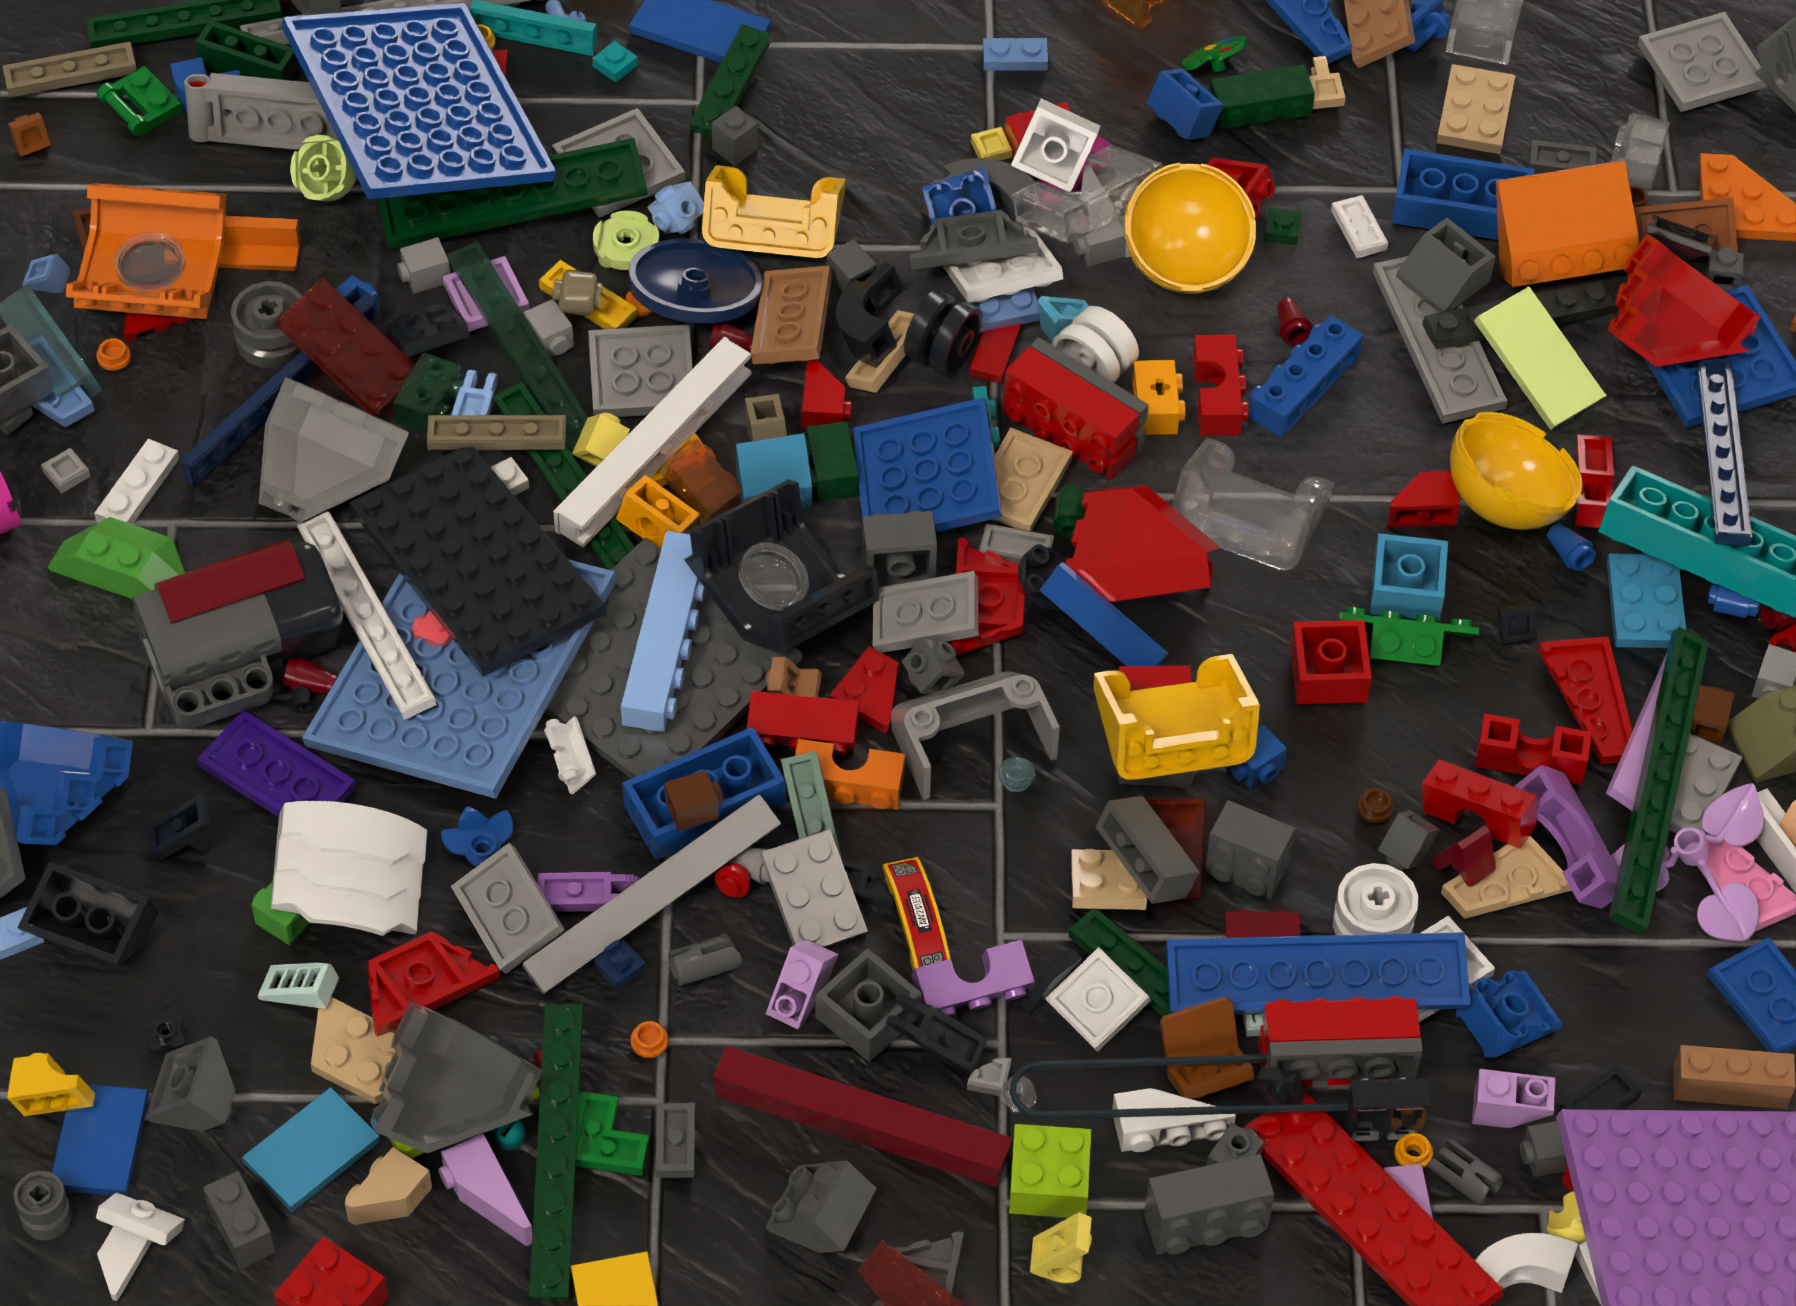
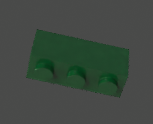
M212 20L208 22L195 41L197 57L202 58L206 71L219 74L239 70L240 76L297 81L300 76L298 59L290 46Z
M1305 65L1211 79L1210 93L1224 104L1216 121L1218 129L1235 128L1243 125L1266 123L1312 114L1315 92Z

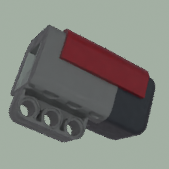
M289 540L268 545L156 582L154 584L155 590L132 597L136 628L165 704H168L176 724L186 729L196 728L240 713L243 710L246 711L264 705L273 695L271 669L288 665L290 658L299 660L302 657L306 659L330 651L337 647L343 635V606L339 601L335 585L331 581L321 553L315 545L308 542L292 545ZM253 680H261L266 684L261 689H253L248 686ZM221 691L232 695L229 699L223 701L214 698V695ZM184 703H194L197 706L192 712H184L179 709Z

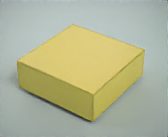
M1002 127L971 134V144L978 158L999 161L1012 158L1013 150Z

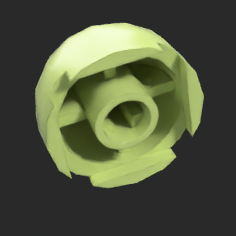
M315 135L306 138L302 142L305 144L300 148L299 152H294L291 159L290 173L292 183L308 199L328 202L342 198L352 189L357 176L339 140L325 135Z

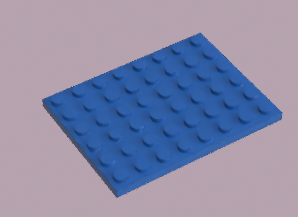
M465 3L283 17L282 29L368 199L554 181L556 170Z

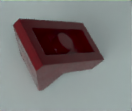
M1487 826L1481 827L1433 857L1431 860L1438 871L1451 865L1454 870L1458 871L1468 887L1473 886L1494 872L1496 863L1491 835Z

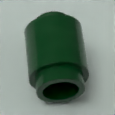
M1066 485L1061 488L1056 496L1053 527L1065 537H1073L1077 520L1084 519L1086 508L1081 503L1084 492L1087 491L1078 485Z

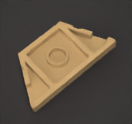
M331 997L326 1009L318 1008L311 1059L312 1072L375 1105L378 1104L384 1096L383 1092L379 1091L385 1066L390 1062L395 1052L391 1044L396 1029L376 1036L372 1017Z

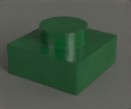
M1269 208L1264 241L1297 245L1302 212Z

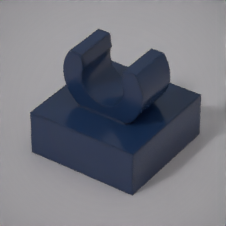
M623 939L615 940L604 948V952L593 959L596 970L616 991L646 971L645 962Z

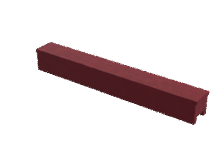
M728 1046L725 1047L713 1075L715 1096L994 1187L998 1186L1001 1172L1009 1158L1013 1139L1011 1137Z

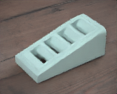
M326 963L271 965L259 991L258 998L263 1001L326 1009L339 977L333 966ZM280 977L281 980L277 988H274L277 978ZM292 979L289 988H285L288 980ZM300 980H302L301 987H297Z

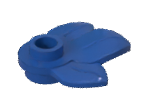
M467 806L461 814L458 828L441 831L442 841L450 852L464 855L471 864L478 866L499 851L501 846L512 837L513 821L507 810L497 813L488 820L479 811ZM482 849L488 850L485 853H478Z

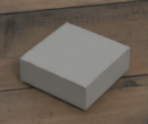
M71 448L41 464L43 473L60 493L67 491L90 477L89 469Z

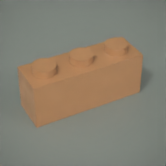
M1680 1045L1673 1066L1674 1100L1787 1109L1795 1090L1794 1054Z

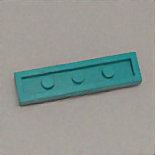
M473 0L470 6V14L475 23L489 27L495 37L593 56L597 49V25L595 23L479 0Z

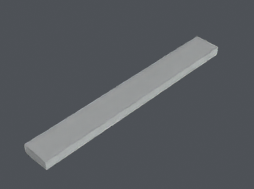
M760 794L523 962V968L542 994H546L604 952L605 947L615 940L619 941L773 831L781 824Z

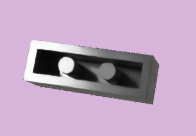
M1143 796L1108 801L1096 825V829L1149 901L1154 904L1187 898L1200 871Z

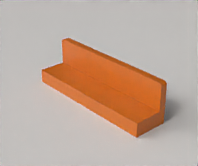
M226 216L224 247L219 268L295 271L301 245L298 219ZM166 246L164 253L165 265L182 266L180 255L172 248Z

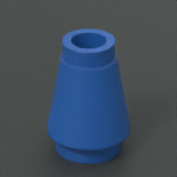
M1557 523L1549 529L1547 539L1551 542L1567 568L1582 571L1591 565L1596 556L1592 542L1567 528L1562 523Z

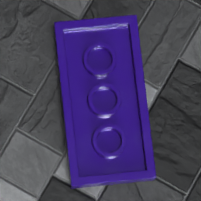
M245 710L197 758L200 768L279 817L284 803L297 801L343 803L356 789V782L353 778Z

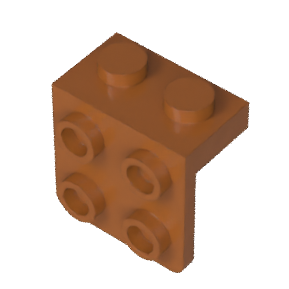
M1220 997L1165 1015L1160 1021L1165 1057L1244 1055L1238 1047L1233 1003L1228 997ZM1250 1063L1166 1066L1168 1079L1180 1096L1188 1099H1199L1207 1094L1236 1087L1241 1083L1254 1079L1253 1066Z

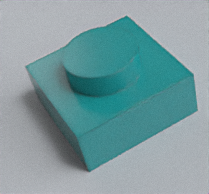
M613 41L592 58L593 67L615 83L638 66V57L616 41Z

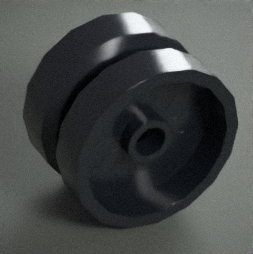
M933 290L921 302L911 319L904 340L905 355L919 363L929 361L933 370L946 376H952L967 360L975 345L982 324V312L966 302H960L956 305L954 296L941 290Z

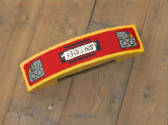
M915 857L883 864L887 885L894 897L909 947L913 971L918 967L951 959L934 895L919 858Z

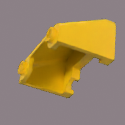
M716 165L705 183L702 223L703 237L709 245L717 248L822 258L833 249L845 195L846 179L824 177L818 180L813 186L811 201L747 194V179L741 170L734 167Z
M1233 654L1214 656L1202 662L1197 671L1196 682L1130 691V682L1127 676L1120 671L1094 673V693L1112 760L1118 774L1126 780L1238 765L1249 760L1255 753L1260 704Z

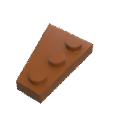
M1733 198L1634 207L1640 242L1644 238L1653 214L1714 235L1715 239L1712 250L1719 251L1727 247L1734 249L1738 253Z

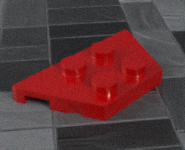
M958 538L956 574L975 571L978 578L979 636L952 640L951 646L955 650L956 656L1022 634L1025 592L1018 578V564L1012 561H1005L999 555L989 550L984 554L970 547L969 541L964 538Z
M432 931L369 960L367 972L375 1035H382L398 1027L410 1001L434 1010L498 980L501 970L493 963L487 967L472 959V952L461 946L450 944L447 939Z

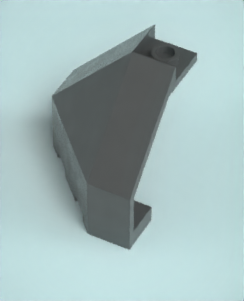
M412 1001L409 1002L394 1033L391 1047L395 1049V1052L390 1062L385 1066L379 1091L383 1092L384 1096L379 1106L374 1108L370 1121L376 1133L422 1152L430 1153L533 1115L527 1104L543 1073L542 1069L467 1025Z

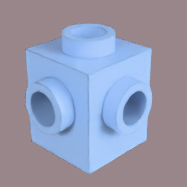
M690 181L662 188L655 194L656 200L647 207L653 215L654 224L664 234L674 232L683 234L696 225L694 220L703 213L704 201Z

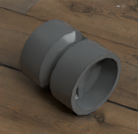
M36 1171L21 1178L15 1187L13 1196L23 1229L36 1240L47 1241L62 1235L70 1226L72 1213L63 1183L59 1177L51 1172Z

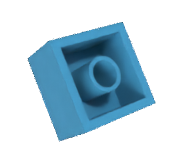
M1378 533L1374 555L1369 614L1381 615V611H1393L1402 613V618L1416 619V615H1429L1437 617V622H1439L1445 595L1448 541Z

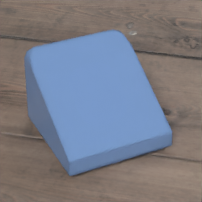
M58 254L31 260L22 286L30 290L62 293L69 278L71 268Z

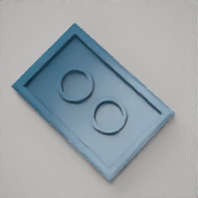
M330 1087L246 1153L242 1159L243 1163L293 1213L381 1143L380 1136Z

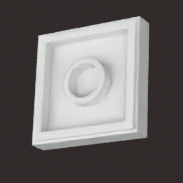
M1099 947L1045 998L1097 1052L1151 1001L1150 997Z

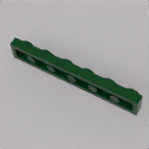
M199 0L87 18L86 22L91 49L125 42L136 44L198 34L204 30L210 20L235 28L240 27V25L282 18L279 0Z

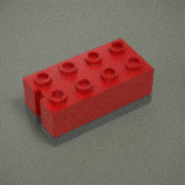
M1038 337L1005 370L1003 413L1012 421L1021 423L1034 431L1039 438L1073 451L1072 457L1088 465L1095 473L1103 474L1113 480L1135 457V454L1144 447L1146 429L1142 428V426L1147 422L1148 404Z

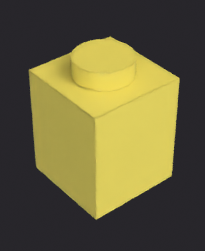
M603 412L602 414L588 417L572 454L597 467L626 438L630 429L621 425V420L610 413Z

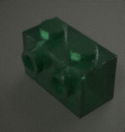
M423 352L393 401L396 423L427 433L428 415H449L450 406L454 399L457 398L460 386H463L464 380L461 378L460 364Z

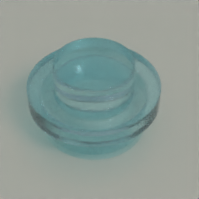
M1021 757L1009 758L999 768L1001 783L1013 792L1027 789L1035 778L1033 765L1027 759Z

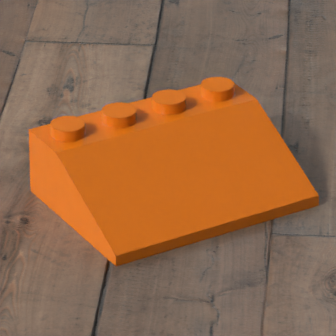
M1623 160L1496 180L1500 275L1512 287L1625 269L1627 259L1639 245V235L1626 163Z

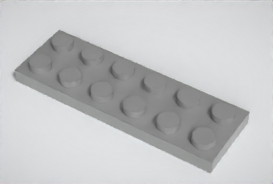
M1408 256L1374 263L1373 274L1441 422L1447 423L1473 417L1480 412H1495L1506 409L1507 399L1479 341L1435 349L1422 326L1425 315L1440 312L1396 277L1397 271ZM1459 304L1452 310L1463 308V306Z

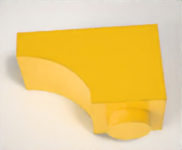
M33 1053L27 1057L13 1059L7 1099L24 1117L93 1107L94 1091L79 1075H65V1071L48 1053Z

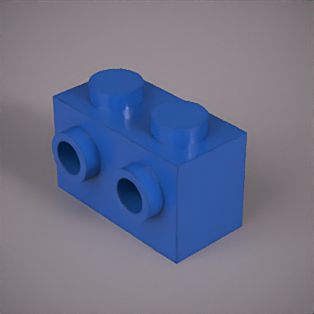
M1183 68L1160 71L1146 103L1156 112L1160 119L1167 121L1177 130V134L1187 140L1209 137L1224 105Z

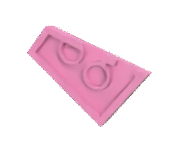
M1725 840L1720 844L1706 842L1709 854L1705 863L1719 889L1722 890L1730 883L1740 882L1754 893L1759 906V922L1755 931L1796 914V895L1783 885V879L1774 872L1771 875L1754 862L1755 857L1741 846H1731Z

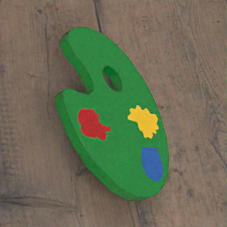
M1233 36L1209 44L1187 56L1181 63L1184 70H1193L1210 60L1214 72L1223 71L1226 69L1223 59L1244 48L1247 44L1246 36Z

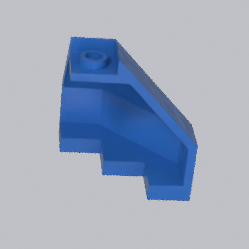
M5 720L0 721V788L6 789L17 842L57 845L66 836L65 832L76 821L85 819L103 802L101 798L114 786L119 787L129 777L133 741L104 734Z

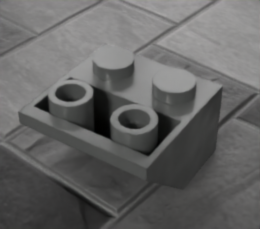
M1445 218L1421 237L1397 271L1396 277L1439 312L1450 311L1490 282L1495 255L1449 218Z
M849 1161L798 1165L791 1173L788 1180L789 1184L781 1199L774 1205L772 1216L765 1228L773 1234L818 1253L844 1251L877 1188Z

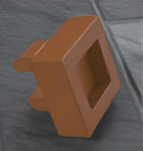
M39 112L30 116L25 114L14 119V122L8 124L16 150L21 157L51 146L43 118Z

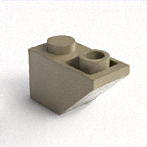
M779 394L745 398V422L750 442L787 436Z

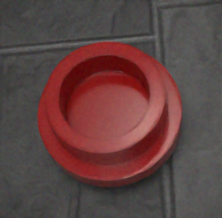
M729 863L721 867L715 875L716 885L727 896L740 898L745 896L750 889V873L740 864Z

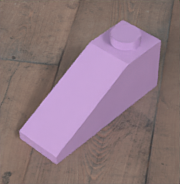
M482 1133L441 1151L443 1167L438 1170L446 1189L453 1188L461 1202L525 1246L532 1244L531 1224L484 1134Z

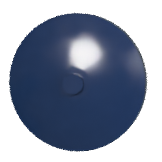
M672 239L649 245L632 258L629 265L628 287L639 303L661 316L690 323H718L741 317L757 305L761 296L762 276L755 263L735 249L713 247L705 240Z

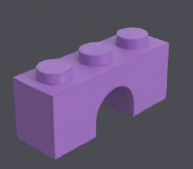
M1022 939L986 949L981 956L985 967V977L976 983H968L961 980L954 971L951 959L915 968L911 978L914 987L922 993L921 1003L931 1005L951 1017L956 1015L955 1009L969 1006L970 1011L990 1006L992 1004L991 999L1004 996L1006 1001L1026 996V990L1033 985L1034 978Z

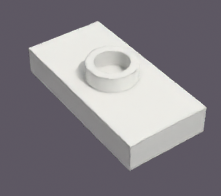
M1363 195L1332 203L1331 211L1356 258L1387 250L1388 241Z
M117 1192L98 1206L96 1219L163 1246L183 1230L185 1220L155 1208L148 1201L135 1200Z

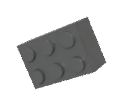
M1261 1154L1149 1178L1144 1215L1157 1255L1167 1252L1169 1254H1179L1188 1250L1189 1247L1202 1244L1215 1246L1229 1238L1238 1236L1251 1238L1261 1234L1263 1231L1268 1230L1274 1192Z

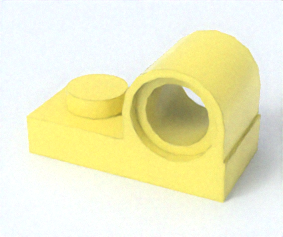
M1078 1212L1033 1237L1030 1272L1058 1283H1074L1079 1281L1082 1274L1083 1255L1089 1252L1092 1242L1090 1234L1092 1217Z

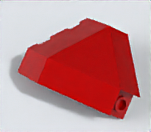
M1647 233L1626 261L1624 271L1629 274L1627 283L1624 282L1619 287L1615 306L1619 308L1617 318L1610 321L1608 331L1656 367L1749 352L1740 343L1754 332L1757 321L1761 316L1732 297Z
M1147 485L1101 488L1084 492L1081 503L1086 508L1084 519L1077 520L1071 541L1073 546L1076 547L1073 558L1066 559L1065 564L1109 602L1211 587L1214 568L1208 552L1220 547Z

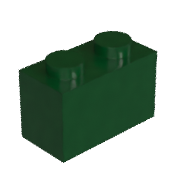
M847 421L806 427V447L811 467L812 489L815 488L818 502L859 496V474Z

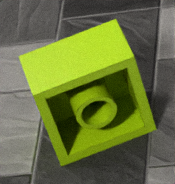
M1015 1124L1009 1214L1067 1218L1078 1212L1086 1215L1091 1129Z

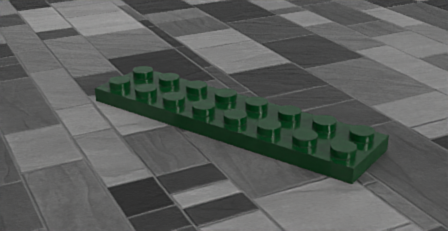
M635 137L549 155L548 157L556 170L554 181L378 198L389 250L411 246L437 237L444 239L646 196L648 191Z

